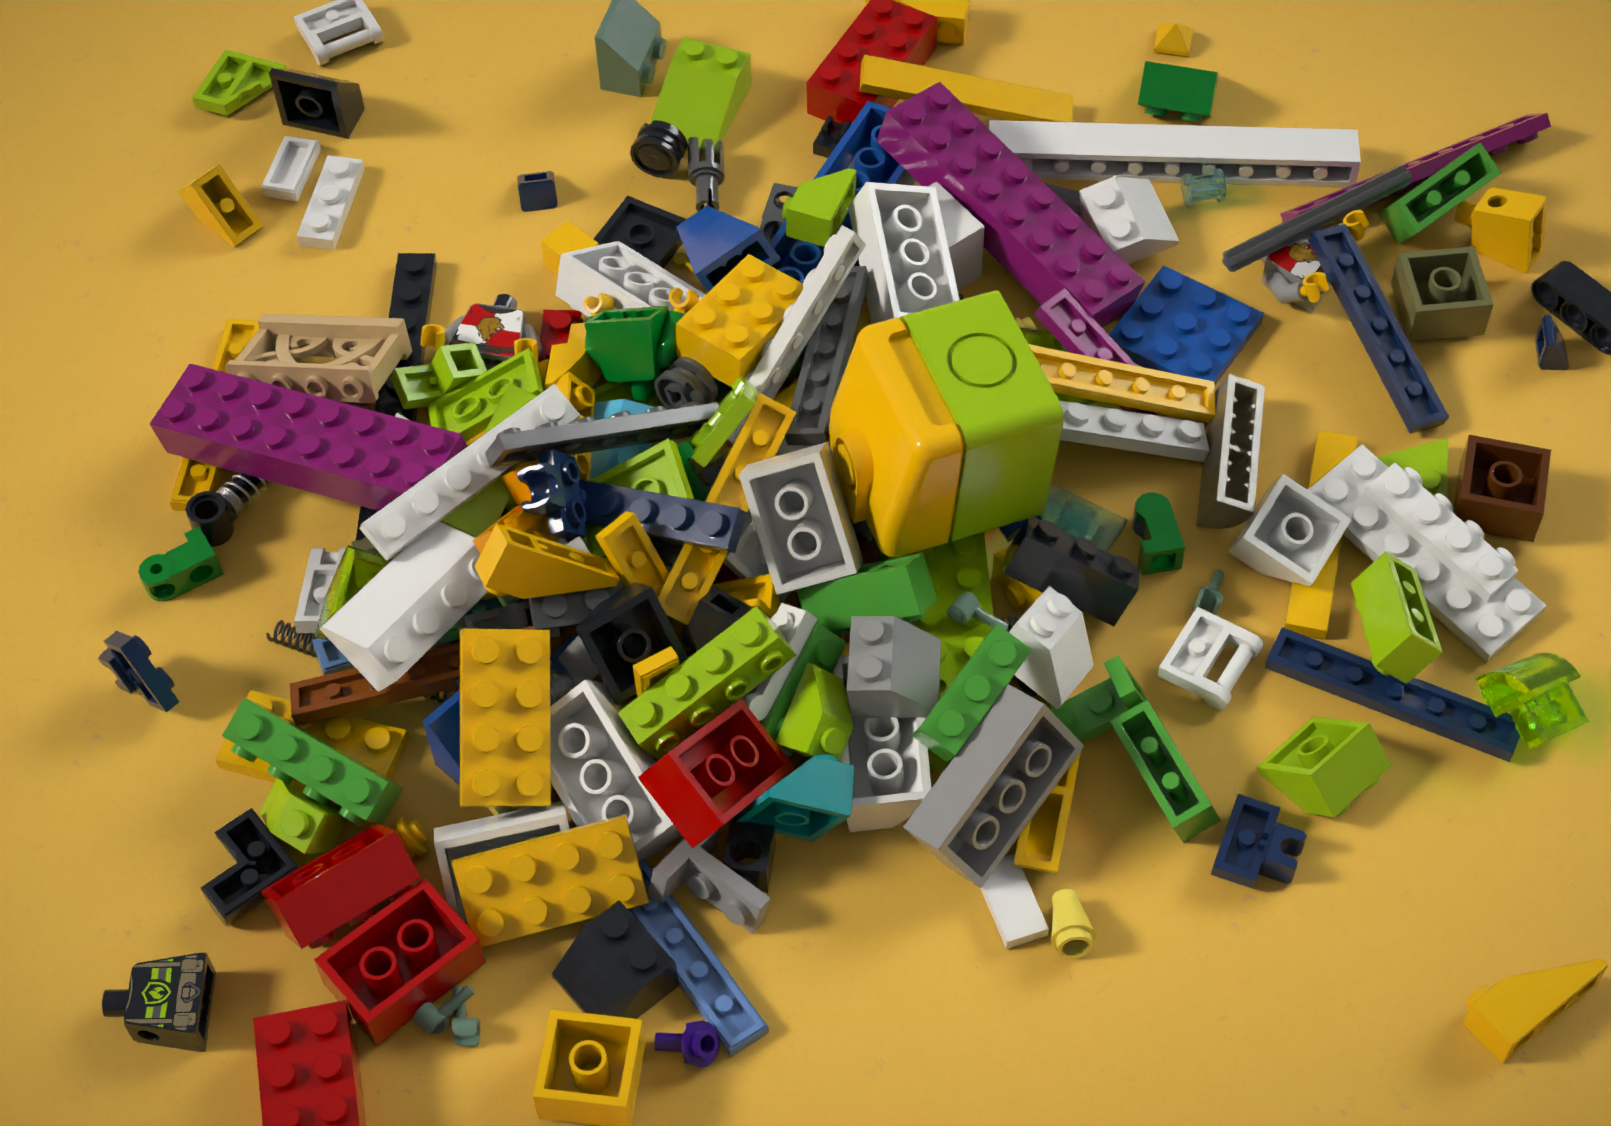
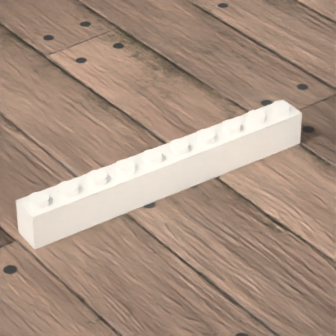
M989 121V130L1040 179L1104 181L1118 176L1149 179L1150 182L1348 187L1356 183L1361 163L1358 130Z

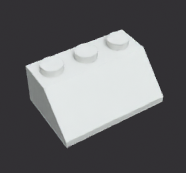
M558 801L551 803V806L530 807L434 828V845L446 900L466 924L468 922L451 864L452 861L568 830L569 825L563 802Z

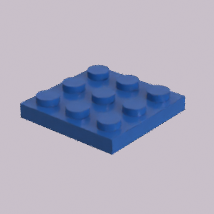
M1163 265L1110 332L1109 336L1134 363L1144 368L1213 381L1215 386L1261 325L1264 313Z

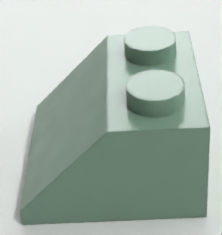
M612 0L594 37L601 90L641 97L646 85L653 82L657 60H662L664 57L666 39L661 36L660 22L636 0Z

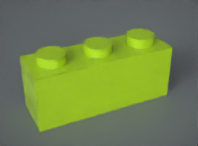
M1385 551L1351 582V586L1356 599L1355 607L1360 613L1364 626L1363 634L1368 640L1372 653V664L1381 674L1385 676L1391 675L1407 684L1443 652L1416 569Z

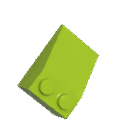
M683 37L670 61L650 124H652L653 120L670 123L683 133L687 142L690 137H698L699 150L702 140L705 138L712 139L715 148L718 140L723 141L752 85L750 53Z

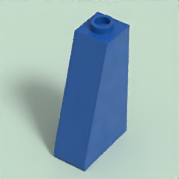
M705 206L677 226L693 271L708 292L748 254L770 266L781 260L757 226L709 206Z

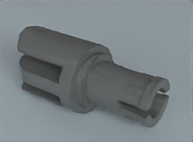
M690 137L687 142L688 180L696 187V210L698 212L703 209L706 203L707 206L719 210L718 186L722 184L725 178L723 141L718 140L714 148L713 140L705 138L702 140L699 150L698 137Z

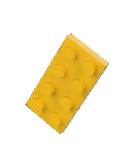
M461 629L460 807L551 806L550 630Z
M250 689L246 699L267 707L295 724L291 716V700ZM347 714L299 726L390 780L409 740L407 730ZM225 739L215 759L219 768L275 782L276 777L267 772L270 766L269 763L258 757L254 763L242 758L231 751L235 743ZM294 778L292 779L293 781H295V782L298 783L299 785L303 786L304 788L306 787V785H304L303 783L299 782L298 780H296V779H294Z
M627 814L454 859L451 863L468 926L479 938L481 947L597 917L619 900L627 909L649 903V896Z

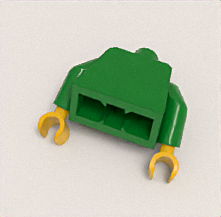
M679 288L672 289L669 293V302L674 307L673 311H669L668 306L614 309L615 302L612 296L604 293L599 294V299L594 296H588L583 303L584 309L591 313V316L587 318V322L584 323L586 329L585 350L599 368L602 369L605 379L609 382L629 381L633 399L636 401L654 397L656 391L653 380L669 369L677 354L676 323L684 316L685 312H688L699 302V296L695 291L689 289L686 300L681 303L683 290Z

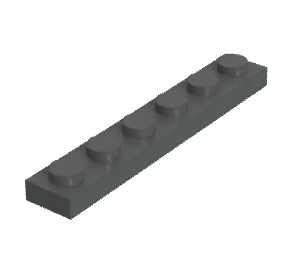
M853 266L808 341L791 409L796 414L785 434L787 445H818L825 442L828 443L831 406L848 363L869 280L866 266Z
M692 401L675 409L667 410L665 406H658L644 413L631 415L628 411H623L607 419L595 420L594 417H584L567 425L558 426L556 422H549L533 430L521 431L520 428H509L497 434L496 439L487 449L485 455L491 468L529 462L538 458V454L549 450H555L567 455H575L659 442L668 438L672 440L691 437L697 429L700 430L711 419L719 405L717 402L701 405L700 401Z

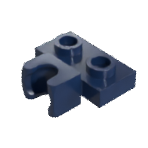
M555 450L538 454L539 464L524 468L517 473L518 480L526 484L531 492L530 502L524 501L521 504L523 511L537 516L547 514L550 535L571 541L579 536L580 538L587 537L585 527L586 510L581 501L579 487L581 475L575 457Z
M115 631L103 641L108 648L98 657V660L103 666L109 668L118 679L115 683L120 689L130 694L138 689L149 705L166 713L180 702L171 690L175 686L174 682L163 669L154 667L148 658L152 655L151 650L137 635L131 637Z
M1238 794L1211 875L1252 889L1255 887L1260 871L1262 876L1286 884L1291 883L1298 862L1296 859L1285 854L1300 856L1307 835L1302 830L1276 823L1280 807Z

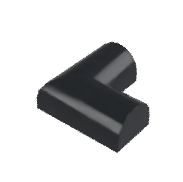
M252 808L214 832L236 864L200 888L207 902L225 926L230 925L265 901L261 890L300 868L276 837L270 833L268 827Z

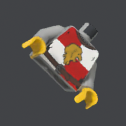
M1355 210L1344 217L1343 223L1328 228L1346 224L1354 240L1359 241L1363 239L1365 235L1364 228L1369 225V222L1363 211ZM1312 234L1259 259L1265 262L1262 283L1269 288L1276 299L1282 304L1294 303L1309 313H1313L1331 285L1308 242Z
M507 294L497 295L493 305L479 303L471 305L465 316L459 317L446 328L435 324H427L422 327L420 346L431 345L434 346L436 351L440 346L475 342L487 371L527 348L532 351L537 362L538 357L542 353V346L534 327L526 324L525 312L521 309H516V299Z

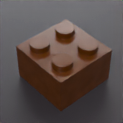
M1469 435L1459 465L1453 513L1463 522L1467 520L1474 521L1486 534L1534 542L1544 515L1551 449Z

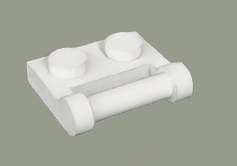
M335 0L293 16L296 28L310 48L319 66L329 63V59L360 46L371 42L375 45L384 41L379 24L363 0ZM362 27L365 28L362 31H359L357 33L351 34L339 40L323 45V43L326 41L337 38L349 32L358 30Z
M1197 607L1159 666L1157 676L1203 698L1210 707L1216 710H1224L1232 699L1230 692L1250 659L1258 656L1264 644L1254 633ZM1229 643L1235 646L1237 650L1217 683L1207 679L1206 676L1226 644Z

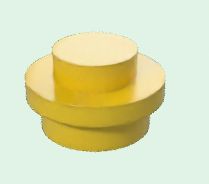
M404 816L396 820V826L392 830L396 831L409 857L412 858L416 854L423 856L427 853L426 842L430 838L422 824L417 819L409 821Z

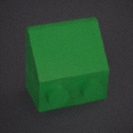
M1145 61L1138 105L1146 106L1144 112L1146 114L1166 116L1168 109L1181 111L1180 119L1202 122L1203 115L1211 116L1219 73Z

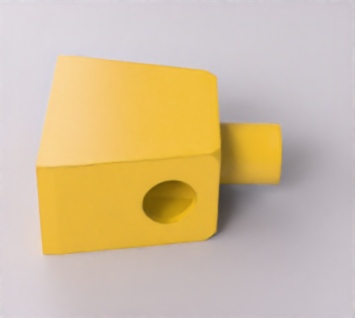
M1493 187L1486 191L1477 205L1466 201L1459 203L1454 221L1472 227L1471 247L1474 246L1477 252L1527 274L1543 251L1547 197Z

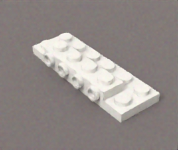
M1364 445L1359 446L1309 488L1308 491L1352 519L1343 535L1373 562L1386 551L1416 569L1429 612L1487 663L1544 612L1547 605L1515 578L1519 570L1515 567L1516 562L1512 554L1502 547H1498L1495 550L1484 540L1483 530L1474 521L1467 520L1463 522L1453 513V506L1447 497L1440 493L1433 496L1422 486L1423 481L1417 471L1411 467L1402 469L1396 463L1388 467Z

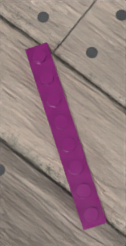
M1548 113L1524 115L1402 164L1407 171H1410L1412 177L1408 186L1394 192V194L1412 190L1416 187V181L1423 178L1425 180L1480 142L1488 154L1494 156L1508 150L1507 144L1515 141L1517 144H1523L1539 138L1537 132L1551 127ZM1385 172L1280 213L1282 221L1285 222ZM1385 197L1382 198V199H1380V200H1378V201H1376V202H1374V203H1372V204H1370V205H1368V206H1371V205H1374V204H1377V203H1380V202L1384 201V200H1385Z

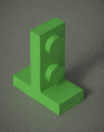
M1119 655L1104 662L1110 676L1109 679L1066 700L1058 710L1055 707L1050 708L1054 715L1082 744L1113 729L1110 723L1111 720L1146 700L1142 688Z

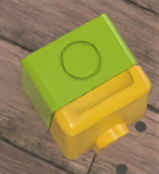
M998 290L864 327L857 336L831 406L828 442L833 451L832 460L853 523L866 520L881 552L889 557H901L948 543L949 537L951 541H955L1044 514L1063 428L1064 415L1057 395L1004 298Z

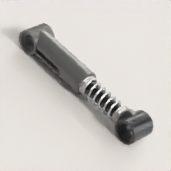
M341 402V403L349 404V405L356 406V407L366 406V405L372 404V403ZM240 473V475H233L232 482H226L224 487L221 486L216 492L204 491L197 493L191 497L185 509L191 528L194 529L199 526L211 547L224 544L233 535V522L238 518L237 515L244 510V503L246 501L252 502L251 496L253 494L260 495L259 489L261 487L267 488L266 482L268 480Z

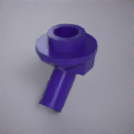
M702 1020L687 1023L683 1034L656 1032L654 1041L655 1051L682 1052L684 1063L699 1068L706 1067L715 1060L720 1046L716 1028L711 1023Z

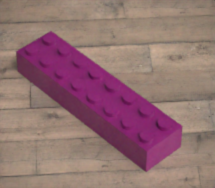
M941 82L934 84L886 112L877 142L921 186L928 187L937 181L984 225L983 247L1041 305L1065 288L1102 328L1125 314L1133 305L1145 280Z
M194 364L188 365L150 422L151 428L167 453L377 511L384 508L467 447L461 433Z

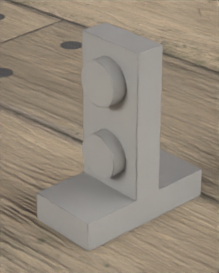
M721 827L693 849L684 839L653 869L648 895L660 904L684 883L695 896L706 899L721 910L732 923L741 925L752 934L764 922L771 898L711 855L715 851Z

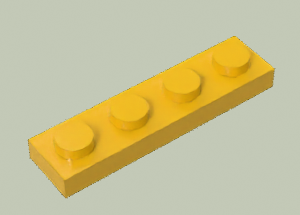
M626 511L595 537L625 588L634 582L652 586L658 597L669 572L636 514ZM670 622L681 642L686 629ZM681 643L688 658L694 654L692 648Z

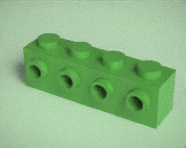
M243 698L222 734L224 738L235 743L231 749L232 752L253 763L257 757L270 764L267 769L268 773L290 784L293 778L306 785L303 790L305 795L326 805L329 799L342 806L339 811L341 816L359 826H362L365 820L383 824L404 788L267 707Z

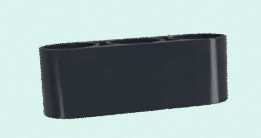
M1569 261L1559 262L1533 281L1531 284L1532 294L1542 307L1599 351L1611 355V292Z

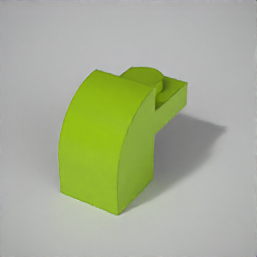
M475 342L440 346L430 364L395 368L390 378L403 409L427 407L428 403L481 375L487 369Z

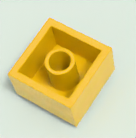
M550 1009L533 1092V1100L538 1118L599 1126H631L646 1046L642 1019Z

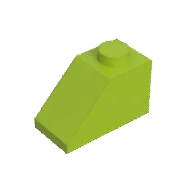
M849 168L800 183L794 196L787 197L783 206L782 219L786 220V236L825 247L829 238L837 234L849 211L848 206L855 198L857 170Z
M807 663L775 743L808 759L816 755H831L838 758L840 762L854 728L844 682L838 676L814 664Z
M276 778L259 812L270 833L304 854H324L333 849L348 820L339 814L341 809L329 802L324 805L303 793L304 787L293 780L288 784Z

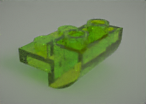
M1546 652L1535 653L1475 679L1482 691L1485 702L1490 706L1495 717L1509 712L1515 722L1518 733L1524 738L1529 749L1589 722L1569 686V683L1581 676L1571 663L1556 654Z

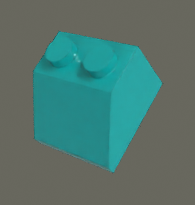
M816 755L756 798L734 816V821L774 825L775 833L815 841L851 816L854 766L840 763L838 758L831 755Z

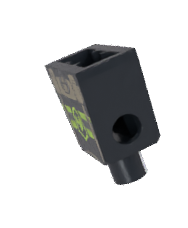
M207 952L135 964L131 970L129 989H106L104 991L102 999L104 1017H124V1025L131 1038L138 1043L205 1052L216 971Z

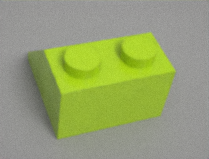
M1313 716L1256 768L1265 779L1306 813L1335 818L1346 812L1350 808V803L1364 790L1377 784L1379 777L1392 765L1370 723Z

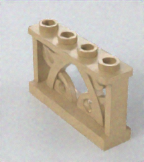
M263 314L258 321L260 329L235 360H230L225 368L229 374L337 402L375 403L379 398V390L399 361L408 359L412 353V347L405 321L402 318ZM309 356L338 358L325 364L297 363L295 359Z

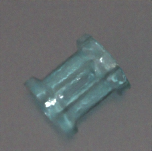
M1218 168L1213 169L1210 174L1192 176L1188 173L1182 175L1181 190L1185 205L1189 207L1195 205L1198 201L1215 199L1217 202L1225 201L1226 181L1223 171Z

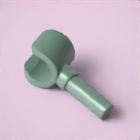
M1215 570L1209 586L1200 588L1193 606V612L1199 607L1217 616L1224 598L1223 594L1219 592V587L1224 577L1222 570Z
M972 593L959 595L947 610V615L950 619L958 624H966L973 617L991 627L998 624L1006 630L1009 625L980 608L977 597Z
M467 985L439 1009L431 1002L423 1004L414 1014L413 1022L424 1032H430L431 1034L442 1033L449 1024L448 1017L475 994L474 989Z
M455 986L452 989L453 997L463 989L462 986ZM464 1002L455 1010V1018L452 1020L454 1042L456 1045L478 1046L480 1040V1020L467 1018L466 1004Z

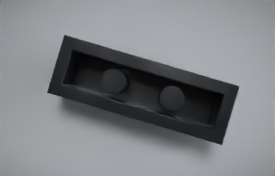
M1035 517L1026 519L1006 551L1003 574L1042 593L1050 586L1056 592L1066 596L1080 611L1111 626L1116 625L1139 587L1140 568L1135 566L1129 559L1119 555L1114 556L1101 550L1092 541L1072 536L1060 530L1056 524L1048 520H1039Z

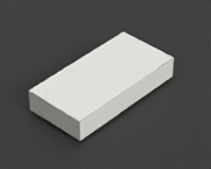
M284 136L261 186L262 195L264 197L298 202L320 154L321 147L319 141Z
M1015 854L1005 856L982 888H980L1006 949L1048 936L1049 931L1022 867L1014 866Z

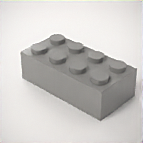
M1008 684L947 768L940 774L938 780L920 805L913 811L903 828L946 867L977 887L982 888L1084 745L1044 703Z

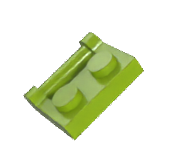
M741 376L732 384L733 391H730L723 399L711 419L700 430L697 429L689 438L694 446L691 458L704 468L756 404L758 390Z

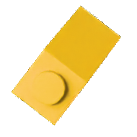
M220 164L204 171L178 190L198 220L232 247H235L264 226Z

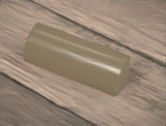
M1228 374L1215 391L1216 416L1206 426V437L1210 452L1202 466L1197 526L1211 529L1230 528L1244 523L1254 513L1265 385Z

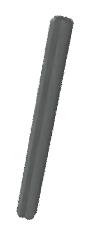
M1399 165L1224 251L1223 265L1230 272H1235L1344 218L1352 211L1360 210L1408 186L1412 177L1411 173L1407 171L1405 166Z

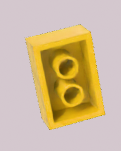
M748 254L676 323L677 357H688L696 360L708 370L712 377L730 387L739 376L745 379L749 373L754 372L762 359L761 354L765 344L777 334L783 324L782 318L786 309L796 302L803 291V283Z

